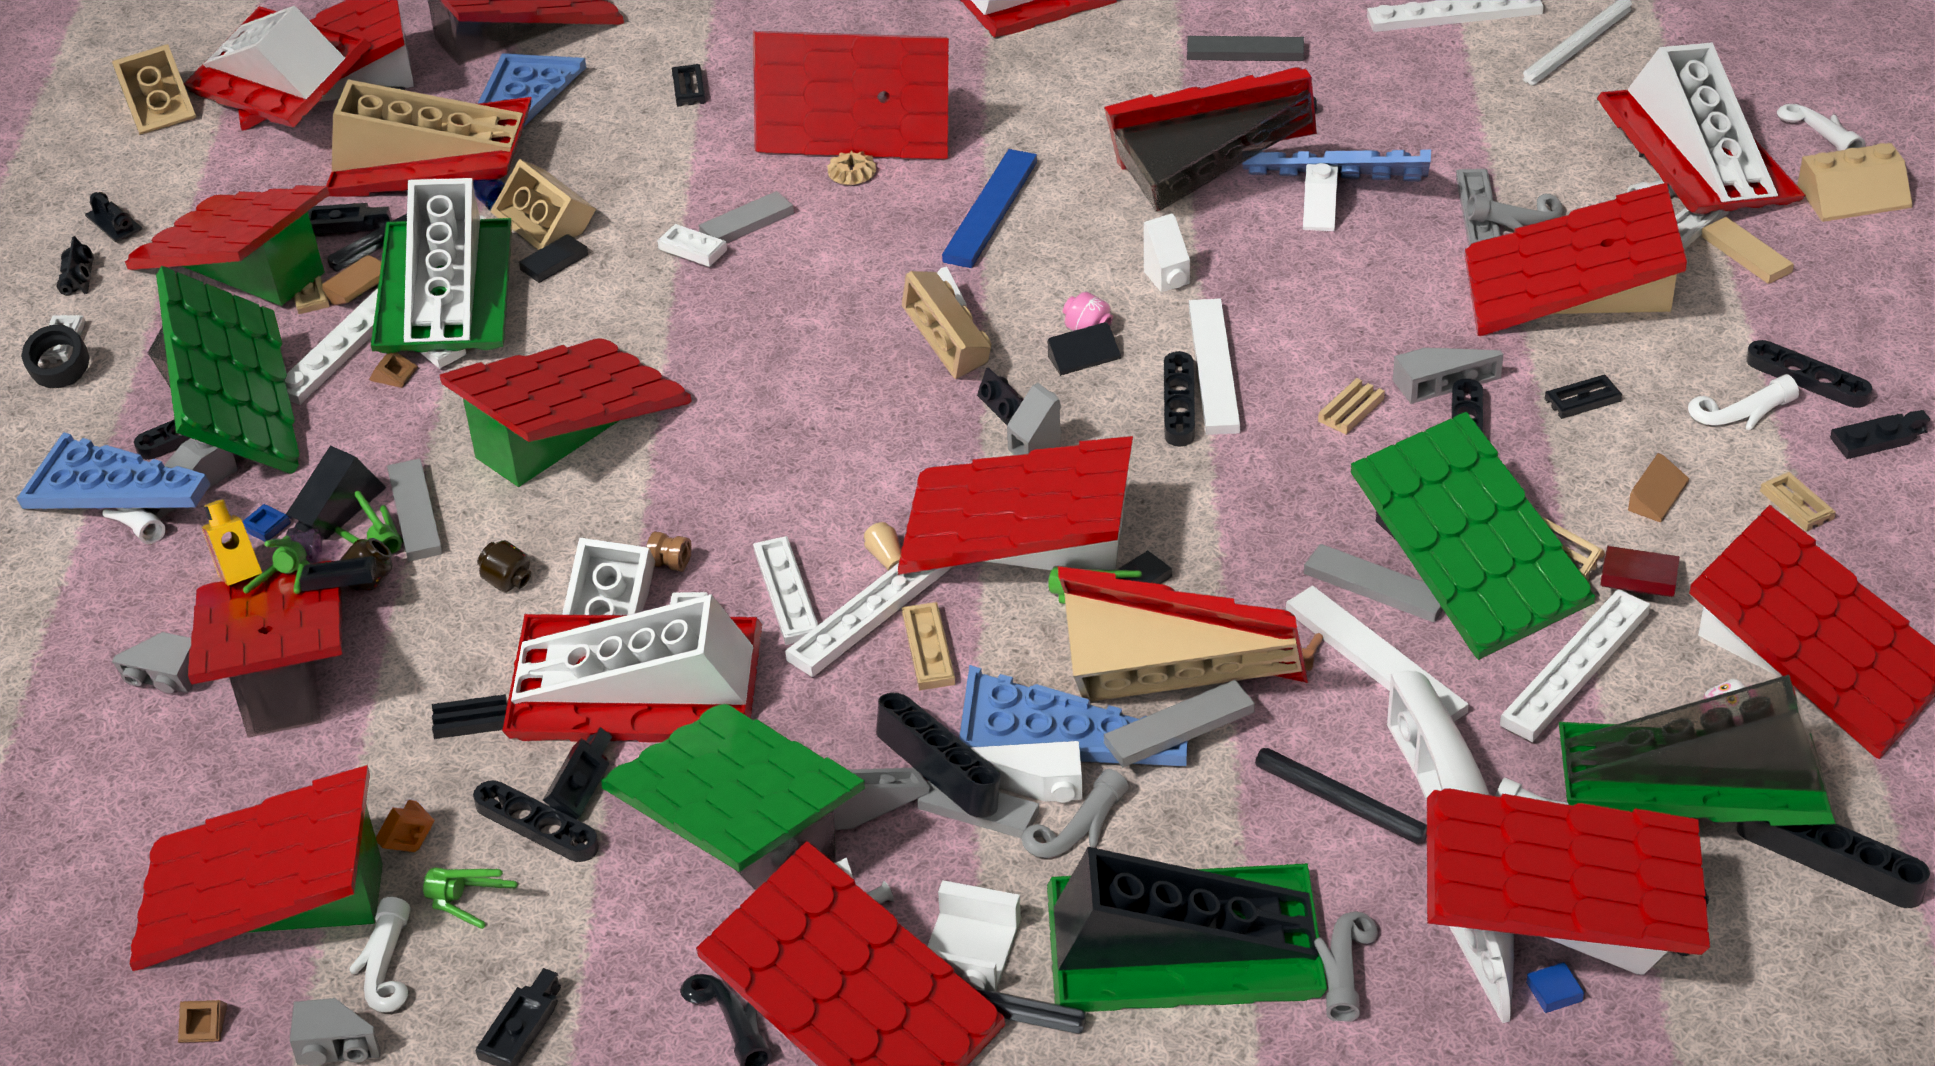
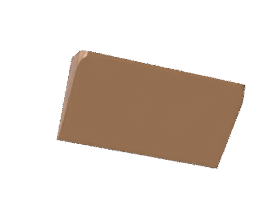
M370 255L364 256L324 282L321 286L332 305L349 303L378 284L381 261Z
M1657 453L1632 489L1628 511L1661 523L1689 482V477L1664 455Z

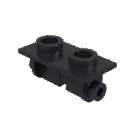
M103 192L91 194L90 205L92 211L85 213V216L114 242L142 230V227L127 212L121 210L112 201L109 202L106 194Z
M73 236L70 248L64 250L61 254L60 272L62 274L59 275L56 287L63 295H69L79 289L84 294H88L94 256L87 245H83Z
M986 368L977 396L1008 425L1024 399L1018 397L1019 394L1008 384V380L1005 377L997 376L990 368Z

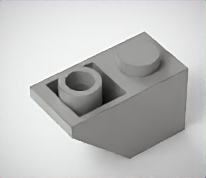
M1039 383L1032 385L1007 425L1008 450L1012 454L1023 455L1035 449L1061 447V404L1055 393L1048 391Z
M161 632L115 655L112 661L121 674V678L133 686H141L142 683L154 685L165 693H173L175 690L188 693L193 687L188 677L189 649H191V638Z
M336 998L294 1002L290 1044L297 1065L320 1066L327 1062L337 1061L357 1063L369 1058H380V1047L374 1027Z

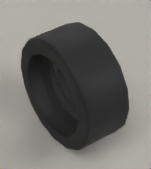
M49 325L38 329L29 336L23 345L21 354L23 364L30 376L38 385L46 388H62L73 384L82 377L88 368L90 359L87 347L80 335L73 328L65 325ZM57 345H70L73 347L72 355L61 366L48 369L38 366L40 357L49 348Z

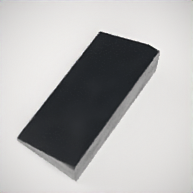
M1107 322L1053 336L1047 340L1048 358L1060 376L1121 359L1120 351Z

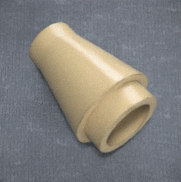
M879 522L870 526L864 533V546L889 571L899 563L901 556V546L896 530L885 522Z

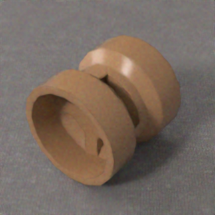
M657 531L650 535L646 547L650 549L655 559V567L668 565L671 570L683 572L691 557L692 544L690 538L682 536L670 538L666 533Z

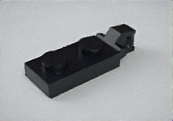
M368 203L314 206L308 211L314 234L376 230L386 225V222L392 221L389 206L368 207Z
M1924 410L1911 411L1905 416L1903 414L1885 416L1832 429L1830 439L1846 459H1851L1909 445L1911 440L1917 438V435L1928 433L1927 429L1931 418Z
M600 727L596 733L590 734L586 741L583 738L578 740L570 750L545 794L543 801L550 807L576 820L579 819L610 764L607 761L608 758L603 755V752L612 736Z
M543 968L531 987L516 988L476 1047L475 1052L478 1060L495 1066H518L555 1010L558 1003L556 995L561 989L557 977L558 973Z

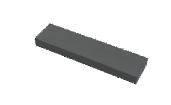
M1188 36L1187 60L1304 61V37Z

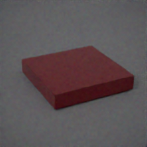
M1607 546L1600 585L1614 589L1674 597L1680 556Z

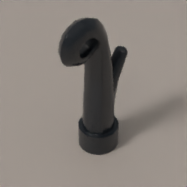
M695 974L688 977L682 983L680 993L687 1002L703 1004L714 997L716 998L734 1041V1054L740 1066H767L770 1063L772 1053L765 1039L759 1033L757 1010L750 1003L747 1002L746 1008H744L730 987L713 975Z

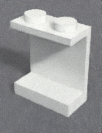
M942 880L938 891L940 913L927 947L953 967L954 972L970 986L996 992L1021 921L1020 895Z

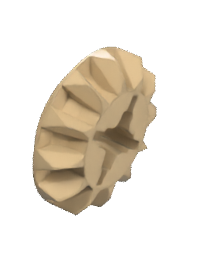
M851 150L848 154L841 152L838 157L830 159V164L827 165L828 175L833 181L840 184H860L874 176L876 163H874L872 156H865L863 151L853 153ZM850 165H854L853 170H850Z

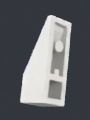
M1079 741L971 747L974 752L1000 773V789L1043 802L1057 801L1065 803L1071 800L1082 799Z

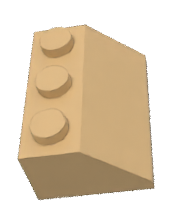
M1880 143L1873 146L1849 148L1828 153L1822 152L1802 157L1797 186L1806 195L1805 198L1822 222L1912 208L1905 160L1892 143Z
M519 159L490 212L497 218H512V229L540 250L567 234L573 238L582 234L596 208L545 169Z
M910 271L907 273L901 306L950 374L957 379L987 363L991 350L990 339L983 330L979 331L975 326L969 309L964 305L961 306L956 300L954 290L949 282H943L937 272Z

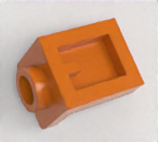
M408 800L404 809L392 807L376 836V841L384 849L416 852L420 849L435 820L417 801Z

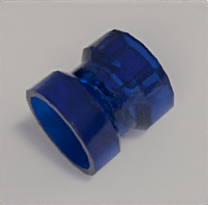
M500 178L474 180L475 196L491 211V206L496 202L505 183Z

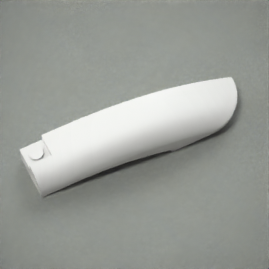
M1402 671L1391 674L1387 726L1413 770L1426 801L1433 790L1442 791L1446 788L1490 795L1472 753L1429 679L1424 674L1416 671ZM1449 926L1501 1022H1509L1513 994L1514 933Z

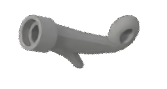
M1473 194L1467 201L1466 218L1480 222L1485 220L1492 221L1515 230V228L1523 227V225H1531L1561 217L1563 206L1561 201L1552 194H1542L1538 197V211L1491 201L1488 197Z
M1105 769L1093 783L1094 788L1057 837L1050 828L1044 825H1031L1022 834L1024 848L1035 857L1049 858L1057 856L1071 848L1088 831L1089 845L1095 848L1098 845L1100 831L1113 804L1118 803L1129 789L1125 778L1115 770ZM1034 837H1043L1047 843H1040Z
M1363 912L1345 913L1337 920L1333 929L1330 950L1322 938L1319 937L1314 941L1326 973L1329 989L1326 995V1015L1332 1021L1352 1022L1360 1015V998L1355 990L1352 940L1361 944L1373 943L1378 936L1375 922Z

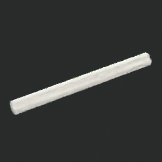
M1631 0L1615 1L1523 72V81L1525 83L1528 82L1530 85H1536L1631 11Z

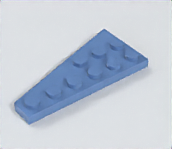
M502 53L478 104L532 97L528 118L524 124L526 126L587 68L585 58Z
M1431 149L1420 150V156H1411V153L1405 152V150H1392V152H1387L1386 156H1380V152L1373 150L1325 151L1323 157H1317L1316 154H1312L1309 151H1298V153L1292 154V158H1286V153L1243 152L1242 165L1243 169H1249V174L1267 175V170L1279 171L1281 176H1298V171L1306 172L1307 164L1324 163L1338 165V173H1341V178L1359 179L1360 174H1370L1373 180H1390L1391 175L1403 176V181L1420 182L1422 177H1428Z
M63 432L16 499L22 509L190 508L198 505L209 488L210 482L203 473L180 466L168 468L164 466L162 461L152 459L148 462L143 460L139 454L109 445L102 447L94 446L91 440L82 438L80 441L73 439L71 434Z
M969 665L959 739L969 748L1079 741L1081 762L1119 763L1105 746L1104 734L1139 719L1123 715L1121 708L1110 705L1107 709L1090 705V700L1038 684L1030 687L1013 683V677L1000 674L998 678L982 674V668ZM1188 741L1133 764L1186 766Z

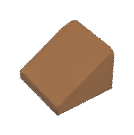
M397 352L387 353L375 367L369 380L402 388L418 366Z
M221 1000L180 1001L178 1043L220 1041L227 1003Z

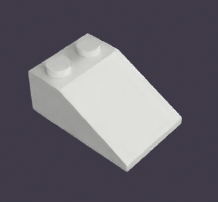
M579 538L562 615H631L642 612L649 594L655 566V559L648 547Z

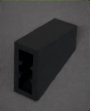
M330 445L286 515L296 523L294 529L303 536L312 539L314 535H317L327 540L335 533L337 527H342L363 509L354 495L356 491H360L368 503H370L386 489V486L357 457Z

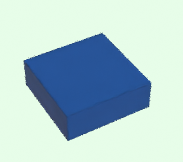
M266 504L260 506L242 521L248 534L264 542L271 540L291 523L290 518L286 514Z
M1565 962L1527 974L1526 983L1545 1013L1583 1001L1584 992Z

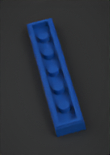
M1013 149L1007 150L942 253L943 263L967 268L974 266L1037 164V154Z

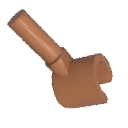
M1316 633L1306 648H1302L1306 670L1311 671L1313 668L1314 654L1323 640V635L1320 633Z

